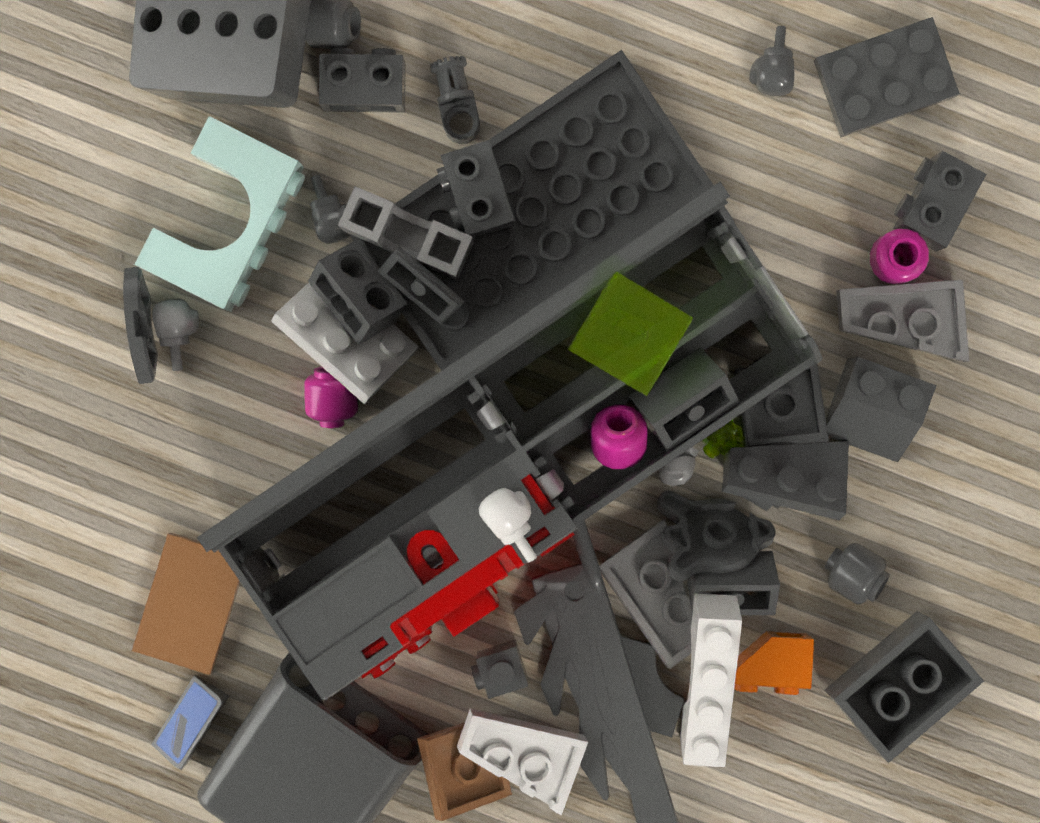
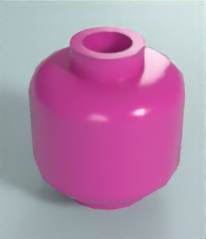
M895 229L880 236L873 243L870 251V265L873 273L880 280L889 284H903L918 278L925 271L929 261V249L925 240L917 232L909 229Z
M322 366L315 368L314 374L305 379V412L309 418L320 421L321 427L344 426V420L352 418L358 412V398Z
M612 405L602 409L592 421L591 449L595 458L603 466L611 469H627L635 466L642 460L647 450V423L643 415L635 408L626 405Z

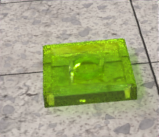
M614 271L568 350L647 396L692 322L693 317Z

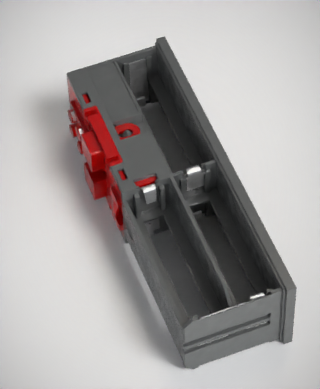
M721 182L703 192L197 537L206 552L212 549L215 553L219 550L322 700H327L360 676L363 679L371 673L375 679L386 673L396 664L394 659L398 654L406 649L409 654H413L431 641L429 635L433 632L432 625L439 620L443 621L452 636L455 637L499 607V598L496 595L498 593V585L496 582L499 579L503 580L510 571L515 568L519 569L528 562L515 542L504 545L479 515L480 504L488 495L501 488H507L513 492L522 491L531 506V515L527 521L531 529L524 537L535 554L543 557L574 536L573 531L578 529V524L807 368L822 361L823 357L818 345L812 336L809 335L725 208V205L728 203L726 199L730 195ZM700 247L704 249L722 276L721 280L524 413L503 381ZM751 320L771 351L729 379L740 403L670 451H667L651 432L647 435V450L642 460L635 466L627 469H611L602 465L573 485L553 453L590 429L597 413L612 405L627 404L631 401L629 397L631 394L699 347L706 350L747 321ZM465 408L486 440L292 572L282 576L277 570L282 564L271 548L263 551L262 545Z

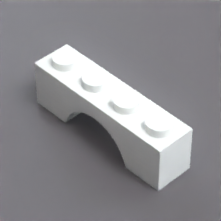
M694 594L691 623L690 685L687 702H683L680 729L683 765L725 767L742 627V617L738 599L735 595Z

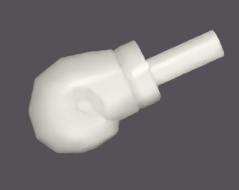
M501 488L488 495L479 507V515L504 545L515 542L527 562L536 559L537 555L524 537L531 529L527 522L531 515V506L522 491L513 492L507 488Z

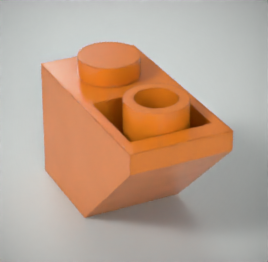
M764 632L738 656L734 690L758 692V686L774 687L775 693L797 695L799 694V689H811L814 639L807 633Z

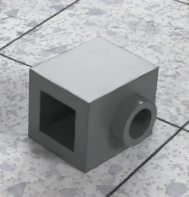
M516 639L477 651V665L471 666L477 689L485 688L488 699L528 687V676Z

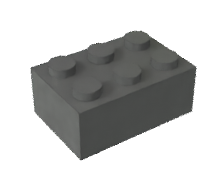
M916 611L824 691L876 752L889 763L980 686L984 680L933 620Z

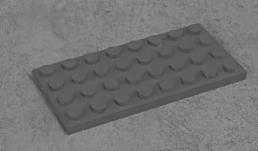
M622 49L489 139L515 219V225L474 238V244L458 281L425 267L464 300L463 304L441 325L402 293L403 298L408 303L402 313L441 371L714 186ZM438 175L395 203L400 209L431 222L435 220L455 229L449 210L457 206L453 192H443ZM350 235L353 241L358 240L362 247L374 256L379 268L392 254L390 251Z

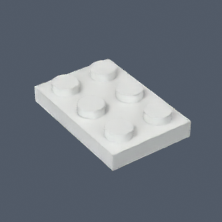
M310 283L305 285L281 307L271 320L272 323L364 404L419 348L394 324L358 345Z

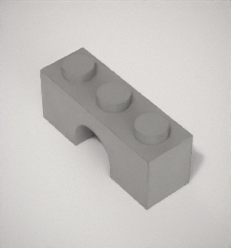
M356 186L338 224L343 232L392 253L400 246L422 266L457 281L474 244L473 237L435 220L431 222L400 209L393 202Z

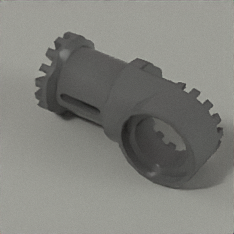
M450 56V61H447V57L443 58L444 62L438 59L433 64H430V69L437 77L440 97H438L437 101L447 137L453 142L467 144L478 136L480 120L474 93L468 89L464 71V67L467 65L466 58L464 56ZM450 76H453L454 88L451 87ZM459 113L468 114L473 119L472 129L466 134L454 133L450 128L451 119Z

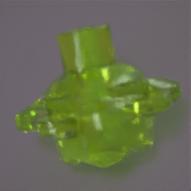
M731 420L706 437L709 442L703 447V451L709 458L714 459L720 453L725 455L730 448L744 447L741 443L743 440L741 427L734 424L733 420Z

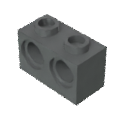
M355 240L319 260L308 282L354 341L360 345L395 324L408 303L403 298L402 292L377 272L380 268L374 256L367 252L358 240Z

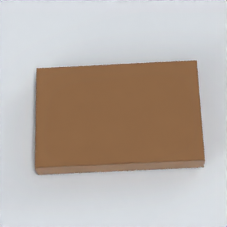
M174 533L167 534L134 641L133 652L210 675L213 673L240 585L239 579L219 550L215 553L212 549L206 552L197 540Z

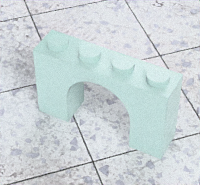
M209 116L191 154L242 183L250 200V218L246 229L235 242L227 247L218 250H200L153 228L134 265L224 310L232 312L234 306L240 307L249 292L250 285L246 282L252 270H259L266 259L268 248L264 246L271 232L276 234L284 223L287 212L283 208L289 196L295 197L303 185L305 175L301 172L304 166L298 160Z

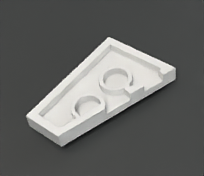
M470 708L457 748L463 756L494 775L506 778L519 786L520 790L532 798L534 796L548 804L550 809L562 815L588 741L583 734Z

